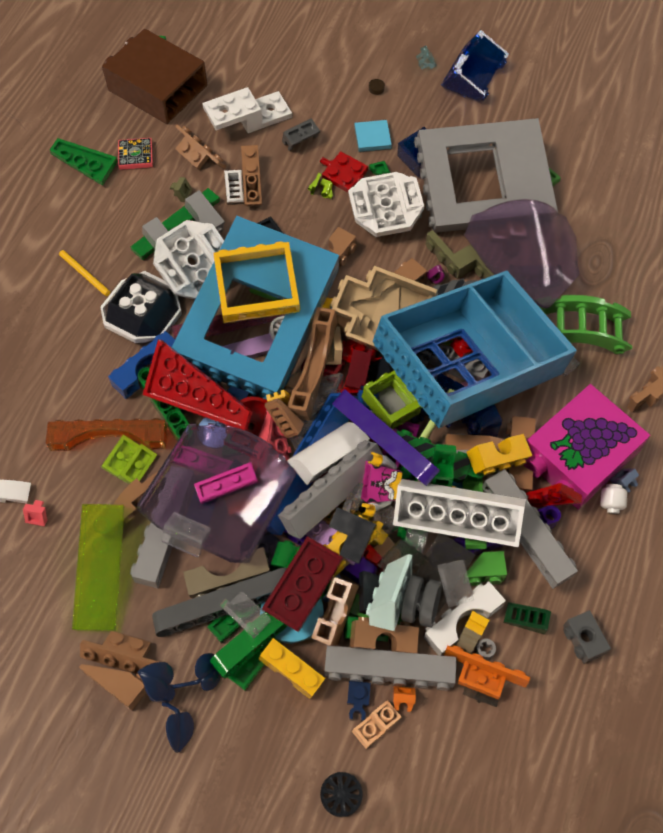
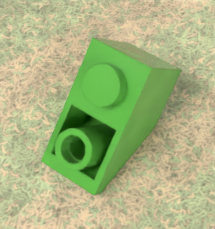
M504 551L483 552L465 573L463 584L469 583L471 586H476L482 582H490L493 585L502 583L507 576Z

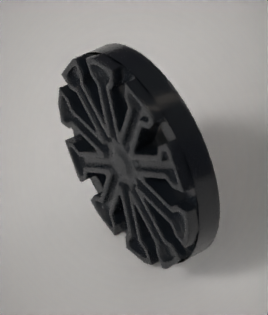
M337 772L330 775L322 784L320 798L323 807L328 813L336 817H347L355 813L360 807L363 791L360 782L355 776L346 772ZM343 776L347 777L344 785L342 783ZM335 777L338 778V786L332 780ZM354 781L355 785L348 788L350 782ZM330 784L334 790L327 789L326 785ZM359 790L358 795L351 794V792ZM324 794L332 795L327 799L324 798ZM349 799H354L358 802L354 805ZM335 801L333 807L329 808L328 803ZM340 804V805H341V812H340V813H337V812H336V809H337L338 805ZM345 804L351 808V811H346Z

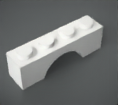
M487 582L484 586L482 583L479 584L472 591L473 595L469 598L464 596L457 603L458 607L453 611L448 609L441 616L442 619L437 624L434 621L432 628H425L427 632H425L424 639L437 655L443 656L447 645L455 646L457 644L456 624L461 618L471 615L472 611L488 619L503 607L506 600L490 582Z

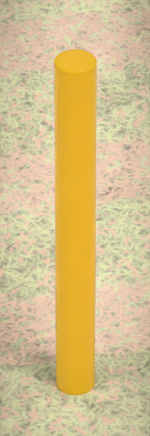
M64 250L59 252V256L104 296L107 297L110 294V290Z

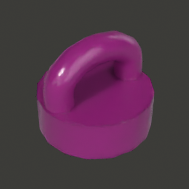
M436 265L427 272L426 277L434 284H440L445 277L441 265ZM440 274V278L436 280L435 277Z

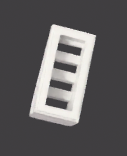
M241 170L224 171L227 204L244 203ZM229 185H239L238 187H229ZM232 190H239V191H240V192H232V193H230V191H232ZM230 196H240V198H230Z

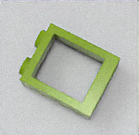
M395 370L389 374H383L375 382H368L364 386L361 396L373 413L392 430L417 416L422 408L414 395L408 391L401 378L396 375ZM389 386L395 390L407 405L391 415L388 414L374 396Z

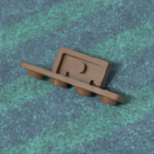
M178 124L175 126L185 135L176 147V150L197 169L200 170L209 157L225 169L227 167L223 163L224 159L218 154H212L213 149L206 144L203 146L201 144L202 140L198 136L191 135L192 131L185 125L183 127Z
M110 631L103 645L82 640L80 643L81 658L130 673L138 674L141 668L158 662L145 658L150 650L151 642Z

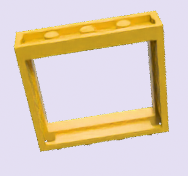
M279 241L270 245L259 244L249 248L239 247L235 250L223 249L213 253L224 323L300 312L289 242ZM285 254L292 298L227 308L221 263Z

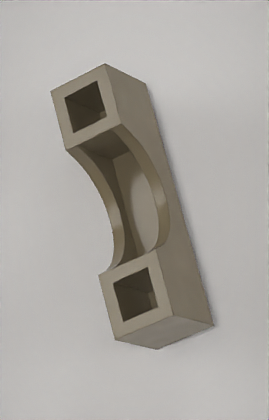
M262 547L243 553L240 566L233 573L226 576L213 575L204 566L184 571L183 573L188 594L193 599L271 572L267 553Z

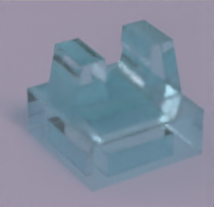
M425 45L420 48L421 53L416 56L420 68L423 69L429 66L432 69L435 67L434 57Z

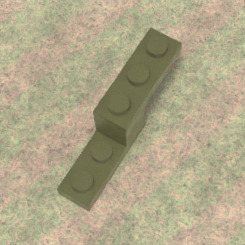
M433 230L427 233V248L436 255L438 261L443 263L449 273L457 279L472 270H475V273L482 279L498 274L472 244L454 254Z

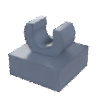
M623 468L610 481L612 484L622 485V488L626 489L629 493L628 484L630 483L634 487L638 486L635 478L639 474L636 469Z

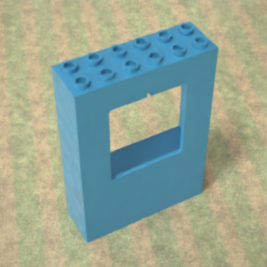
M236 216L220 250H235L239 247L249 248L259 244L270 245L279 241L289 242L300 312L285 315L263 362L234 352L232 355V350L205 340L204 338L221 305L214 261L172 348L204 374L211 377L214 382H224L229 387L233 386L248 391L252 397L258 396L267 400L266 395L268 394L273 397L275 392L281 394V390H284L312 331L317 307L322 308L338 273L339 255ZM285 254L221 263L225 295L231 282L235 281L281 300L292 298Z

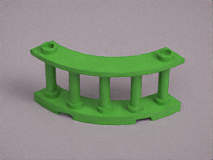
M562 295L561 299L550 300V297L534 301L546 315L557 312V328L570 343L596 345L614 354H622L633 349L632 345L623 340L622 321L631 318V311L618 303L610 304L606 303L603 298L585 295ZM565 312H578L579 330H565ZM586 312L599 315V332L586 330ZM607 319L615 323V336L607 334Z

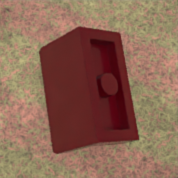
M353 349L345 387L364 390L373 350L369 349L368 352Z

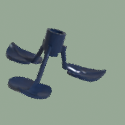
M205 653L197 659L195 674L198 679L195 681L170 684L174 673L172 667L165 662L151 663L138 671L150 700L162 702L163 707H168L175 712V714H171L166 722L167 737L175 753L180 752L190 741L194 731V721L188 712L180 713L178 708L169 704L175 696L174 689L201 683L204 691L214 689L221 678V675L210 663L211 658L215 654Z

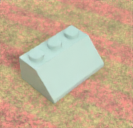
M405 555L387 564L385 572L380 573L379 587H375L373 602H369L366 615L369 616V625L395 631L402 611L404 594L412 575V555Z

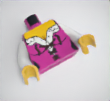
M375 452L370 453L373 455L372 461L366 460L361 499L367 502L362 503V507H366L362 515L368 517L374 516L376 511L390 505L392 501H396L397 487L402 480V471L397 469V465L387 456Z

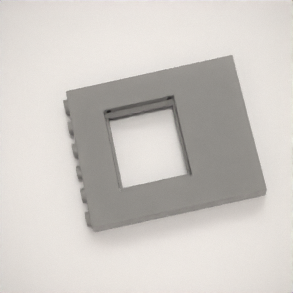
M539 118L418 131L414 143L419 151L417 160L418 163H421L422 168L420 169V177L424 179L423 193L427 196L426 210L430 213L429 226L432 227L435 233L488 227L489 224L506 225L508 221L524 223L553 220L558 214ZM493 150L502 198L456 203L448 155Z

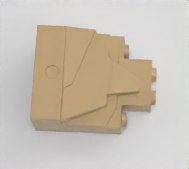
M374 266L367 273V283L348 275L345 276L344 280L341 279L338 286L340 291L337 297L334 296L331 307L336 310L337 315L351 320V322H347L344 330L348 339L379 351L372 341L381 316L438 296V290Z

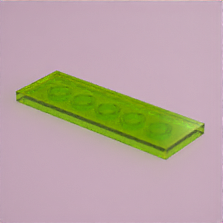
M82 504L72 630L116 631L124 505Z

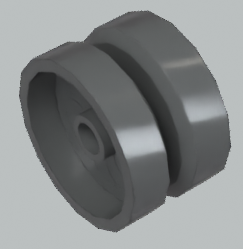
M411 575L404 594L401 620L414 623L419 614L420 625L432 628L440 602L442 582L430 579L424 590L425 581L423 577Z

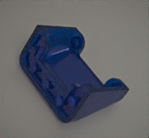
M479 30L461 50L442 81L441 86L446 90L473 100L484 101L489 95L488 84L495 72L506 65L509 53L482 30Z

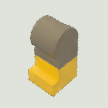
M472 611L456 646L461 647L464 652L471 654L490 620Z

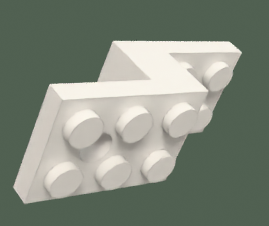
M247 87L202 103L203 109L215 130L241 122L247 133H251L292 118V112L279 91L255 99Z

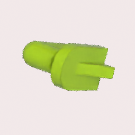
M319 172L316 179L307 189L311 191L310 194L312 195L321 177ZM323 178L320 182V185L324 187L321 196L332 199L333 183Z

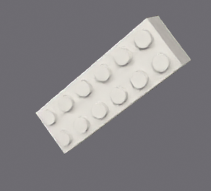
M402 479L397 487L393 525L519 547L526 499L430 483L426 486L422 482Z

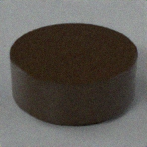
M373 79L369 82L370 93L379 95L384 92L385 83L382 80Z

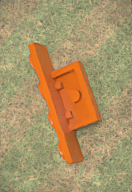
M447 645L444 656L456 657V661L464 664L457 684L499 700L505 680L522 687H526L530 681V677L526 676L523 671L505 668V665L500 662L487 661L479 654L464 652L461 647Z

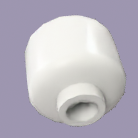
M607 484L601 490V507L607 509V513L619 514L620 510H624L627 507V490L622 488V485Z

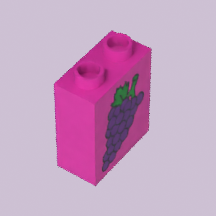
M589 384L527 440L532 457L526 459L524 466L533 471V477L535 478L542 476L551 485L563 483L581 494L582 503L572 504L579 510L641 451L651 435L592 384Z

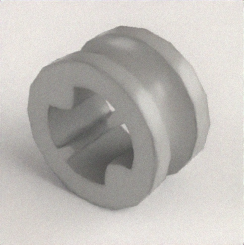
M482 639L476 646V654L483 656L485 660L491 659L496 652V645L490 639ZM483 644H485L486 647L491 648L488 652L489 654H486L485 651L480 650L482 649Z

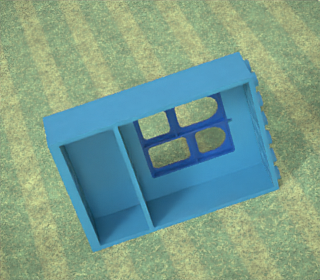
M508 271L381 316L372 341L374 346L382 353L386 362L395 370L396 375L401 378L408 391L414 395L419 405L423 407L431 421L438 428L562 375L577 351ZM457 337L463 338L473 353L450 361L438 345ZM430 349L442 365L433 369H427L416 354ZM478 359L490 371L491 376L476 381L464 364ZM456 369L468 385L454 392L446 393L434 378L444 372Z

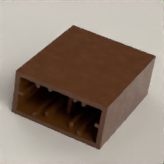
M145 28L135 37H130L124 47L114 56H109L102 66L108 91L165 124H168L208 86L205 62Z

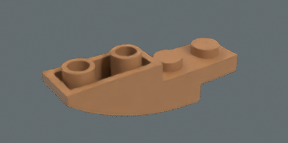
M258 145L241 146L245 206L262 205Z
M657 366L650 373L652 376L642 388L643 390L640 393L636 391L630 396L629 399L631 401L627 408L631 412L635 411L645 402L652 407L663 397V366L661 368Z
M158 471L143 483L136 478L119 495L104 522L102 535L105 539L108 536L113 537L120 531L119 527L124 523L129 524L133 521L137 513L134 504H141L147 498L145 495L150 491H157L162 486L163 477Z

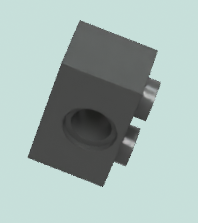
M590 610L568 619L563 625L565 636L568 640L572 641L574 652L577 658L582 660L583 664L601 657L611 650ZM580 634L587 635L589 642L583 641Z

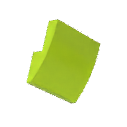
M123 434L101 468L130 484L136 478L139 481L141 480L157 454L143 444L139 445Z

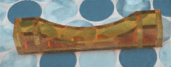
M137 418L132 420L114 419L112 421L101 419L93 421L80 419L74 421L55 420L54 422H48L46 445L50 451H70L87 440L106 436L122 437L124 434L131 440L143 444L149 449H166L167 425L165 420L159 418L151 420Z

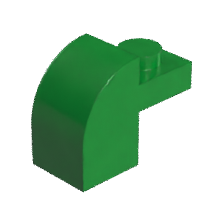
M446 444L435 445L431 463L440 472L433 478L430 484L452 487L456 446Z

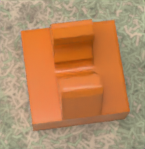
M393 686L395 710L399 711V705L406 703L407 712H411L416 700L415 688Z

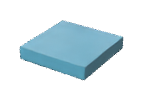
M387 120L357 122L354 124L359 152L391 149L392 144Z

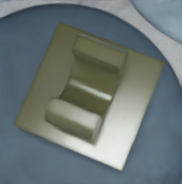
M180 177L177 183L173 182L170 186V190L174 191L173 195L177 196L180 202H185V199L190 196L193 190L185 177Z

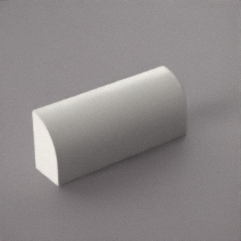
M347 422L294 455L287 462L306 485H309L328 472L331 467L336 466L360 442L364 440L369 441L370 438L357 425Z

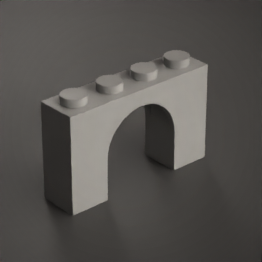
M200 190L185 199V208L196 222L213 224L219 234L223 232L225 221ZM157 217L142 226V234L154 249L156 240L168 232Z

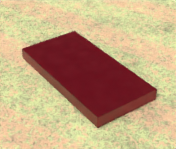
M307 536L262 607V610L299 633L344 558Z

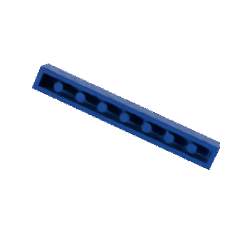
M330 393L293 456L350 420L332 404L341 393ZM288 463L254 521L266 531L271 532V534L282 535L286 528L278 515L287 505L292 504L299 498L302 492L307 491L312 483L306 485Z

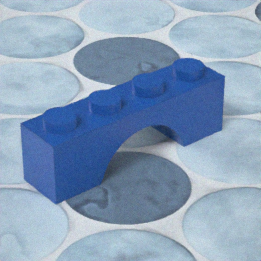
M167 331L157 335L151 343L143 346L136 355L128 358L122 366L114 369L108 376L111 386L125 399L140 389L138 373L142 368L152 363L158 339L163 340L170 347L173 346L175 339Z

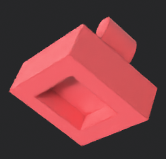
M35 500L33 505L25 504L23 508L25 523L40 526L46 525L48 521L46 509L42 507L44 501Z

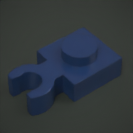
M349 681L347 705H353L349 712L350 721L353 720V714L356 712L361 714V722L365 720L366 713L363 706L369 707L371 683Z

